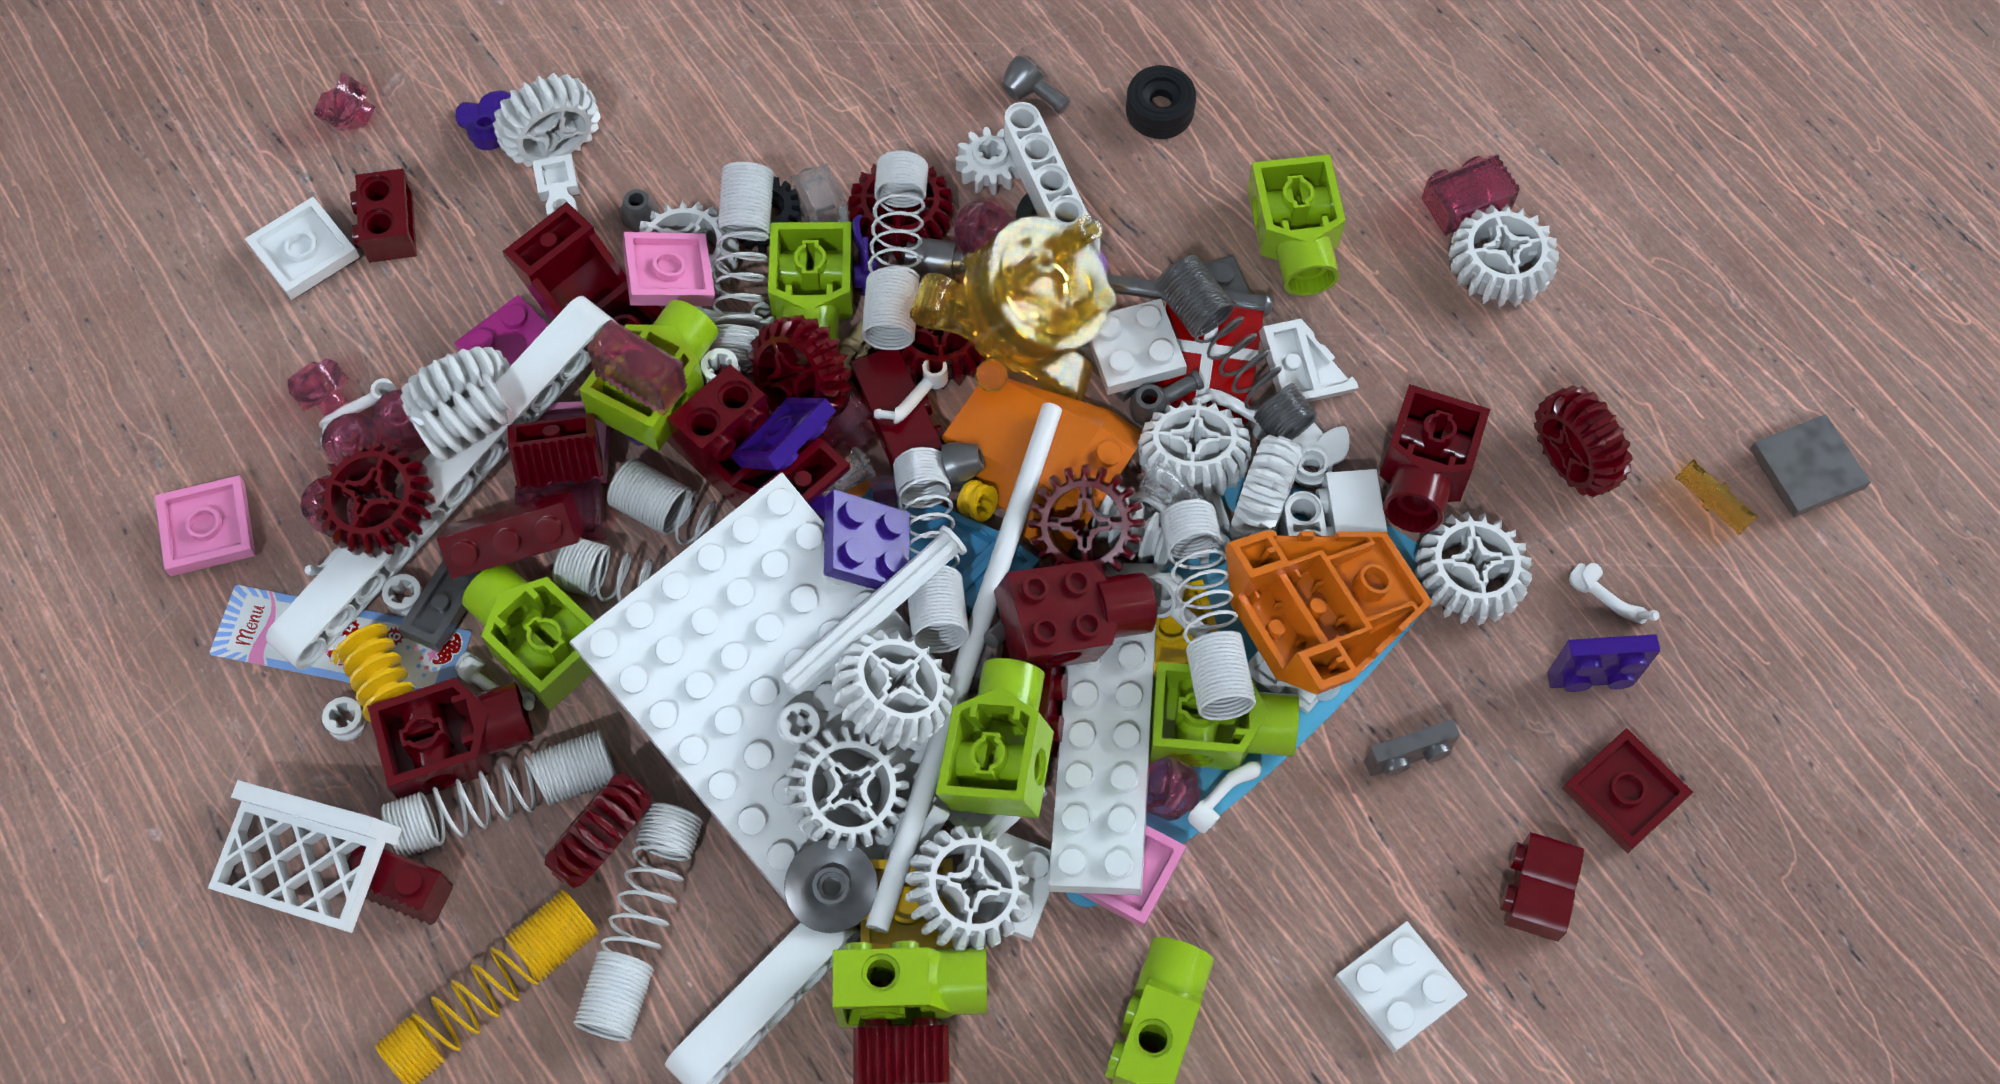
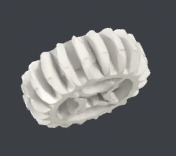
M555 73L550 74L547 79H542L538 75L535 82L530 84L524 82V87L521 89L510 90L511 98L501 100V109L494 112L496 121L493 123L494 133L498 138L497 141L501 149L515 163L523 162L526 167L532 166V161L570 154L575 150L581 151V145L584 142H590L592 140L591 133L599 129L597 122L601 118L594 95L579 78L572 79L568 74L558 77Z
M682 200L679 208L672 209L666 204L664 213L651 212V222L640 221V232L705 233L706 240H710L716 246L712 255L709 254L713 282L720 276L726 275L719 271L714 264L716 259L725 255V253L716 244L717 240L724 234L717 228L719 217L713 206L704 211L703 206L697 202L692 208H687V205ZM686 226V228L682 230H677L679 227ZM728 237L721 240L720 245L724 249L732 253L740 252L739 244L736 243L737 238ZM729 257L719 261V266L730 273L736 272L738 267L737 258ZM732 277L718 281L717 286L721 289L720 283L730 284ZM714 288V292L719 295V292Z
M1491 204L1485 213L1477 209L1471 215V218L1465 217L1460 223L1457 232H1454L1451 239L1452 245L1448 252L1449 260L1452 261L1450 265L1451 273L1458 275L1457 286L1469 285V297L1479 293L1482 295L1483 304L1490 299H1494L1499 308L1505 304L1506 300H1509L1516 308L1521 304L1522 299L1530 303L1535 299L1537 293L1542 294L1547 289L1550 280H1553L1559 260V252L1555 250L1557 238L1548 237L1550 233L1549 226H1538V215L1530 219L1527 218L1524 207L1517 213L1510 211L1508 204L1501 211H1498ZM1488 239L1489 243L1483 244L1482 248L1474 249L1475 244ZM1532 263L1533 267L1523 273L1519 272V268H1523L1524 264Z
M475 346L470 350L461 349L458 353L451 355L447 353L444 358L433 360V363L427 367H421L418 370V374L412 375L408 379V383L401 389L402 407L411 423H413V420L422 426L424 424L422 410L426 409L435 417L438 416L437 401L441 400L449 407H453L452 392L457 391L464 398H468V382L471 381L478 388L483 389V373L486 372L496 383L509 369L510 364L507 358L503 357L500 350H494L492 347L481 348L480 346Z
M1182 400L1179 408L1166 405L1164 414L1154 412L1151 421L1144 423L1142 434H1140V439L1138 440L1139 464L1141 465V470L1145 471L1147 482H1155L1159 488L1169 486L1173 498L1183 493L1187 495L1189 500L1194 495H1202L1208 500L1211 492L1223 496L1227 487L1236 488L1240 478L1245 477L1252 454L1249 431L1244 428L1242 418H1233L1231 409L1219 411L1216 403L1209 407L1202 406L1200 400L1196 405L1190 406Z
M1269 434L1261 440L1234 511L1230 526L1231 539L1237 540L1261 531L1277 530L1285 502L1290 495L1303 451L1301 445L1291 442L1292 440L1282 436L1275 437Z
M1468 511L1462 514L1459 520L1451 514L1445 519L1443 524H1440L1438 528L1430 531L1429 534L1422 538L1419 544L1420 550L1415 555V563L1418 565L1415 570V576L1423 581L1421 585L1426 593L1433 595L1430 607L1439 604L1445 607L1443 611L1444 618L1449 617L1455 612L1459 614L1460 624L1466 623L1470 616L1474 618L1478 626L1484 624L1488 617L1495 623L1502 618L1504 613L1508 615L1512 613L1518 606L1517 603L1519 601L1522 602L1527 594L1526 587H1528L1532 580V574L1528 572L1531 567L1532 558L1523 556L1526 551V543L1513 542L1516 537V529L1507 533L1501 530L1502 519L1492 525L1487 523L1485 513L1480 515L1477 521L1472 519ZM1460 545L1461 550L1459 554L1452 555L1450 559H1442V552L1444 550ZM1495 578H1504L1503 587L1486 593L1488 582H1493Z
M881 629L872 636L864 634L845 649L841 655L842 658L838 660L834 667L833 675L835 677L832 680L830 689L837 693L834 697L833 705L845 709L842 713L841 721H853L856 724L854 735L864 731L869 735L870 745L881 739L887 750L895 747L897 743L905 751L912 747L914 743L920 746L922 743L927 742L933 734H937L942 728L943 722L949 716L950 709L952 708L950 701L952 700L954 690L947 686L951 674L939 670L943 659H932L929 656L930 646L923 649L916 646L915 636L906 641L902 640L898 630L890 634L889 637ZM894 686L898 687L895 688L891 694L887 693V691H890Z
M848 725L839 728L838 741L831 729L823 730L821 738L824 746L814 737L808 739L806 746L812 755L797 751L793 756L798 763L803 765L802 770L788 768L786 771L788 777L799 780L798 786L784 788L785 795L798 794L799 797L798 803H793L787 807L788 812L796 813L803 810L805 816L796 823L798 829H805L813 823L815 827L810 833L809 839L811 841L818 842L826 832L828 833L826 839H829L827 847L835 849L842 836V840L846 841L848 851H852L851 848H855L856 836L863 847L872 846L873 838L870 830L879 838L887 837L888 831L882 821L884 820L893 825L900 822L899 816L891 811L892 806L896 808L906 807L907 800L896 797V790L909 788L908 781L896 782L895 778L896 773L903 772L906 769L905 764L899 763L891 766L889 760L897 753L895 747L889 750L886 749L881 753L879 749L883 744V740L879 739L871 745L870 742L867 744L868 734L864 731L855 734L852 740L851 730ZM837 750H848L864 756L869 761L865 765L851 771L845 768L841 762H835L830 754ZM820 765L823 769L821 773L827 781V789L825 794L818 800L819 802L815 804L812 782L815 771ZM876 773H878L881 792L879 802L875 810L871 808L873 803L867 795V787L869 782L876 776ZM840 776H843L844 781L860 777L851 788L854 800H851L850 795L834 799L839 794L838 791L843 787ZM844 805L853 814L858 813L863 822L852 827H845L831 822L824 815L831 810H835L838 806Z
M962 825L955 826L951 830V834L941 830L934 835V842L927 840L920 846L922 855L916 854L911 858L910 864L916 871L908 873L905 877V882L916 887V889L908 892L905 895V900L911 903L918 902L919 907L911 913V918L916 920L923 916L928 923L923 926L922 934L928 935L934 930L939 932L936 938L937 945L944 946L952 938L953 948L960 951L965 950L967 944L976 950L984 949L985 943L993 948L1001 943V936L1008 937L1015 932L1012 922L1018 923L1023 920L1025 913L1019 906L1027 903L1030 896L1019 890V888L1026 885L1030 877L1017 875L1016 869L1022 866L1023 859L1016 858L1011 861L1007 856L1011 852L1012 844L1006 843L1001 848L996 846L998 832H991L983 839L980 826L972 827L968 834ZM963 855L962 863L957 866L956 873L937 874L938 867L944 857ZM984 865L991 872V874L994 877V880L990 879L986 875ZM963 881L970 884L968 888L972 887L973 895L971 897L965 894L967 889L962 890L960 883ZM938 896L944 898L949 903L951 914L945 909ZM997 903L995 912L988 922L972 924V916L978 912L979 904Z

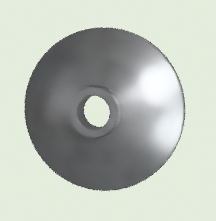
M825 839L806 846L794 857L786 872L784 891L788 907L803 925L822 933H839L855 927L869 914L877 893V876L870 859L857 846L851 848L852 851H848L846 841L839 840L837 847L830 849L827 847L829 839ZM829 878H835L841 884L840 891L834 896L826 895L823 891V884Z

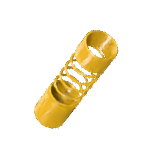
M561 890L560 893H557V896H553V899L546 902V905L538 908L535 914H531V917H527V920L520 923V926L512 929L508 936L505 935V940L526 964L534 979L496 947H490L491 955L514 995L508 992L479 965L471 963V970L489 999L495 1013L460 982L451 980V986L471 1018L476 1030L462 1020L438 997L431 996V1002L450 1032L456 1046L441 1036L417 1013H411V1018L406 1017V1020L398 1023V1027L394 1026V1030H390V1033L379 1039L378 1043L375 1042L374 1047L403 1084H421L422 1080L433 1074V1070L437 1071V1067L445 1064L444 1057L431 1042L421 1024L451 1050L457 1052L461 1050L460 1041L440 1006L472 1034L480 1035V1025L459 989L490 1016L500 1018V1010L478 972L512 1001L519 1002L520 995L496 954L528 982L539 986V981L543 982L544 978L547 979V975L555 972V969L562 966V963H566V960L573 957V954H577V950L580 951L581 947L584 948V944H588V941H592L595 935H599L598 929L565 890Z

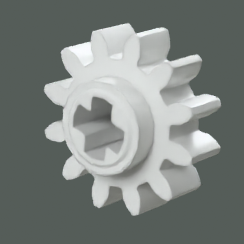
M988 127L983 129L982 137L969 132V144L959 143L958 156L955 157L956 171L961 172V182L968 184L971 181H975L976 193H979L983 186H989L991 194L996 195L997 185L1000 184L1008 190L1012 189V178H1021L1004 142V129H1001L996 136L991 135Z

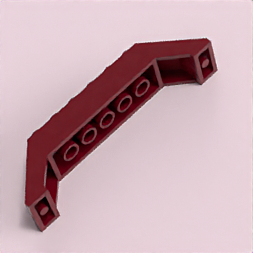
M568 202L564 203L502 251L506 260L551 322L578 296L586 297L616 321L617 328L613 337L587 365L592 371L626 324L653 325L663 311L659 306L630 305L626 274L595 233L594 226ZM720 364L719 369L714 370V374L718 375L725 368ZM735 404L730 408H740L745 404ZM706 430L701 432L699 435L706 436L711 434L713 431ZM672 434L666 441L735 508H738L781 472L810 505L851 469L850 464L821 437L817 440L807 441L797 451L799 453L798 458L789 467L778 471L740 468L731 456L723 461H717L707 470L673 439ZM748 434L742 441H740L736 445L734 451L748 438L750 434Z

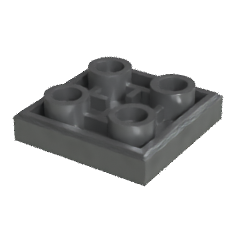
M1827 414L1758 440L1750 448L1793 518L1864 490L1871 483Z

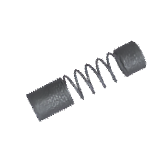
M1189 255L1168 267L1156 281L1155 289L1165 299L1167 305H1170V308L1177 315L1181 324H1184L1186 330H1189L1195 342H1211L1207 349V358L1211 360L1223 359L1219 368L1220 375L1226 377L1236 375L1232 383V391L1236 393L1250 391L1245 399V408L1249 410L1257 409L1254 414V420H1256V423H1259L1266 436L1269 434L1293 440L1308 429L1316 420L1317 412H1315V409H1312L1305 396H1302L1303 393H1300L1295 383L1285 386L1262 404L1257 406L1248 405V401L1256 389L1278 375L1282 370V366L1271 370L1257 384L1241 390L1235 387L1240 376L1246 370L1262 361L1269 354L1270 350H1263L1237 371L1231 373L1223 372L1224 364L1229 357L1249 345L1256 338L1257 333H1251L1243 338L1226 354L1215 357L1210 355L1211 348L1215 342L1236 329L1243 322L1244 317L1239 316L1228 323L1215 337L1206 340L1198 339V337L1217 328L1234 310V303L1224 293L1220 284H1217V281H1215V278L1212 277L1208 269L1205 268L1201 259H1198L1196 255Z

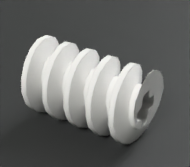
M486 372L482 374L483 389L478 388L470 381L467 383L468 398H464L457 391L452 392L453 407H449L439 400L437 401L438 416L435 417L424 409L421 411L424 421L422 426L412 420L428 449L441 462L449 460L446 446L457 453L464 451L461 437H464L472 444L477 443V427L487 435L492 434V418L502 426L508 424L506 410L508 409L511 412L512 410L492 378Z
M1106 495L1098 507V511L1103 515L1121 516L1118 507L1113 504L1114 501ZM1125 498L1126 501H1127V503H1128V505H1129V504H1130V499H1129V498ZM1144 505L1142 509L1131 513L1132 519L1144 518ZM1155 512L1146 520L1144 527H1132L1131 533L1141 535L1143 542L1141 544H1134L1128 541L1126 546L1131 548L1136 554L1139 552V563L1149 564L1154 559L1153 568H1159L1161 573L1169 567L1171 562L1167 557L1162 528L1159 527L1160 513ZM1094 516L1092 528L1101 524H1108V522H1097ZM1121 530L1101 531L1096 537V542L1102 543L1108 538V546L1110 549H1113L1119 540Z

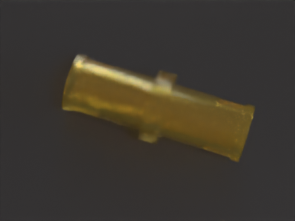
M1695 459L1675 477L1677 481L1681 482L1703 502L1701 506L1707 512L1711 509L1735 530L1737 535H1740L1758 517L1756 513L1754 514L1729 492L1731 487L1726 482L1721 485Z

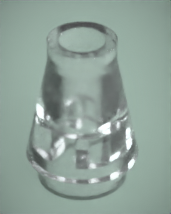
M1157 460L1148 470L1139 486L1141 490L1146 492V498L1168 507L1183 500H1205V496L1188 483L1184 476L1170 462L1165 465L1160 460Z

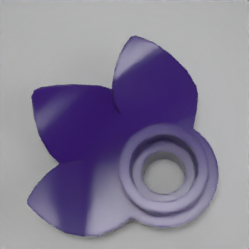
M503 90L493 91L484 95L479 104L462 102L458 105L455 113L457 124L466 129L469 140L478 149L492 150L500 146L497 141L498 138L494 133L493 123L496 121L494 112L501 109V100L511 98L510 93Z
M857 215L852 221V238L858 248L860 264H853L854 289L861 288L862 296H865L866 278L870 274L868 270V237H862L860 233V219L862 215ZM874 259L872 262L873 271L878 269L877 259Z

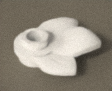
M1313 422L1308 429L1291 441L1301 445L1303 451L1295 481L1302 486L1310 488L1319 487L1323 484L1326 473L1332 472V467L1342 462L1348 454L1350 439L1345 426L1330 429L1323 434ZM1313 466L1318 472H1308L1304 470V467Z

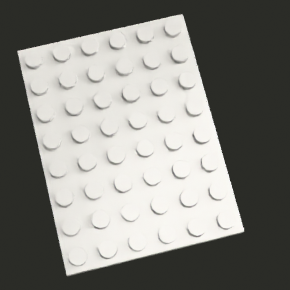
M781 472L569 643L787 904L784 891L787 869L794 857L803 848L814 843L809 837L815 825L812 823L807 828L800 830L796 823L805 816L804 811L788 812L787 807L793 803H798L799 797L798 794L785 795L784 788L798 786L799 780L788 777L786 771L788 768H798L801 770L803 768V765L794 759L795 752L802 751L810 756L812 754L807 748L806 742L790 744L779 736L776 730L777 716L784 707L795 702H804L811 705L817 711L820 718V727L814 738L822 746H824L821 738L823 730L831 729L838 741L839 728L848 725L853 740L856 724L853 721H841L842 713L845 709L833 705L834 697L837 693L830 688L835 677L833 672L836 663L798 695L787 688L782 681L781 675L876 590L824 575V522ZM896 610L867 634L872 636L881 629L889 637L890 634L898 630L902 640L906 641L912 637L911 628ZM929 653V656L932 659H936L931 653ZM941 666L939 670L941 672L947 673L945 669ZM894 686L890 691H887V693L891 694L893 690L898 687ZM799 712L796 716L790 713L787 717V720L792 724L789 732L795 736L799 731L806 734L809 729L804 724L806 715L803 712ZM868 735L867 741H866L867 744H869V742H870V740H869V735ZM928 741L920 746L914 743L912 747L905 751L897 743L895 746L897 753L889 760L891 766L899 763L905 764L906 769L903 772L896 773L895 778L896 782L903 780L909 782L908 789L896 790V797L904 798L907 802ZM884 742L879 749L881 753L886 750ZM837 750L830 754L835 762H841L845 768L851 771L856 770L869 761L864 756L848 750ZM820 765L815 771L812 782L815 804L819 802L818 800L825 794L827 789V781L821 773L823 769ZM876 773V776L869 782L867 787V795L873 803L871 806L873 810H875L879 802L881 792L878 773ZM840 776L843 787L838 791L839 794L834 799L850 795L851 800H854L851 788L860 777L844 781L843 776ZM840 805L835 810H831L824 815L831 822L845 827H852L863 822L858 813L853 814L844 805ZM892 806L891 811L899 816L901 822L905 808ZM883 820L882 822L888 831L887 837L879 838L870 830L873 845L863 847L856 836V846L870 860H880L895 838L900 822L893 825ZM825 832L820 840H825L828 833ZM829 878L823 884V891L829 896L838 894L841 888L839 880L835 878Z

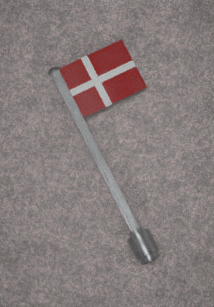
M921 237L922 245L912 250L921 257V262L910 269L919 274L920 278L952 282L954 275H961L962 272L1002 277L1024 264V262L966 255L964 251L958 250L957 242ZM916 240L914 243L908 241L906 247L916 246L918 244V240ZM905 252L904 265L914 264L917 261V257ZM1036 264L1047 282L1051 285L1165 300L1158 290L1155 289L1156 281L1103 273H1095L1088 279L1079 280L1068 276L1063 268ZM1224 290V293L1234 303V310L1217 328L1198 337L1200 340L1215 337L1228 323L1239 316L1244 317L1243 322L1236 329L1215 342L1210 351V355L1215 357L1228 353L1249 334L1257 333L1256 338L1249 345L1229 357L1223 367L1224 373H1231L1243 368L1258 354L1259 331L1262 328L1263 317H1267L1273 308V300L1268 293H1266V296ZM1166 303V312L1186 362L1187 370L1186 375L1154 383V385L1163 389L1188 376L1189 372L1196 370L1204 383V388L1199 391L1195 390L1170 403L1172 407L1179 408L1182 400L1188 406L1193 405L1192 400L1195 397L1205 395L1208 388L1223 391L1245 403V399L1250 391L1245 393L1232 391V383L1236 375L1227 377L1220 375L1219 368L1223 359L1211 360L1207 358V349L1211 342H1195L1189 330H1186V327H1184V324H1181V321L1174 314L1170 305ZM1256 365L1246 370L1240 376L1235 385L1236 389L1241 390L1253 386ZM1152 396L1151 404L1156 402V397ZM1250 397V399H1249V401H1248V405H1249V406H1250V404H1251V397ZM1209 401L1203 404L1202 406L1209 407L1213 403ZM1217 405L1219 411L1228 409L1224 406ZM1231 410L1233 418H1242V424L1244 428H1247L1248 419Z

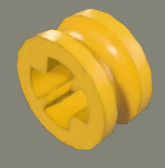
M974 479L963 485L957 498L959 513L963 516L971 517L978 522L988 520L993 515L998 504L997 490L991 485L983 484L981 481Z

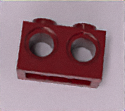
M404 169L355 175L356 191L350 192L352 210L357 215L358 224L352 225L355 247L363 249L369 263L417 256L413 190Z
M729 364L669 415L667 421L673 439L708 470L717 461L727 459L733 453L736 445L748 434L756 431L770 414L765 394ZM735 404H745L740 408H730ZM706 430L713 431L711 434L706 436L699 435L701 432Z

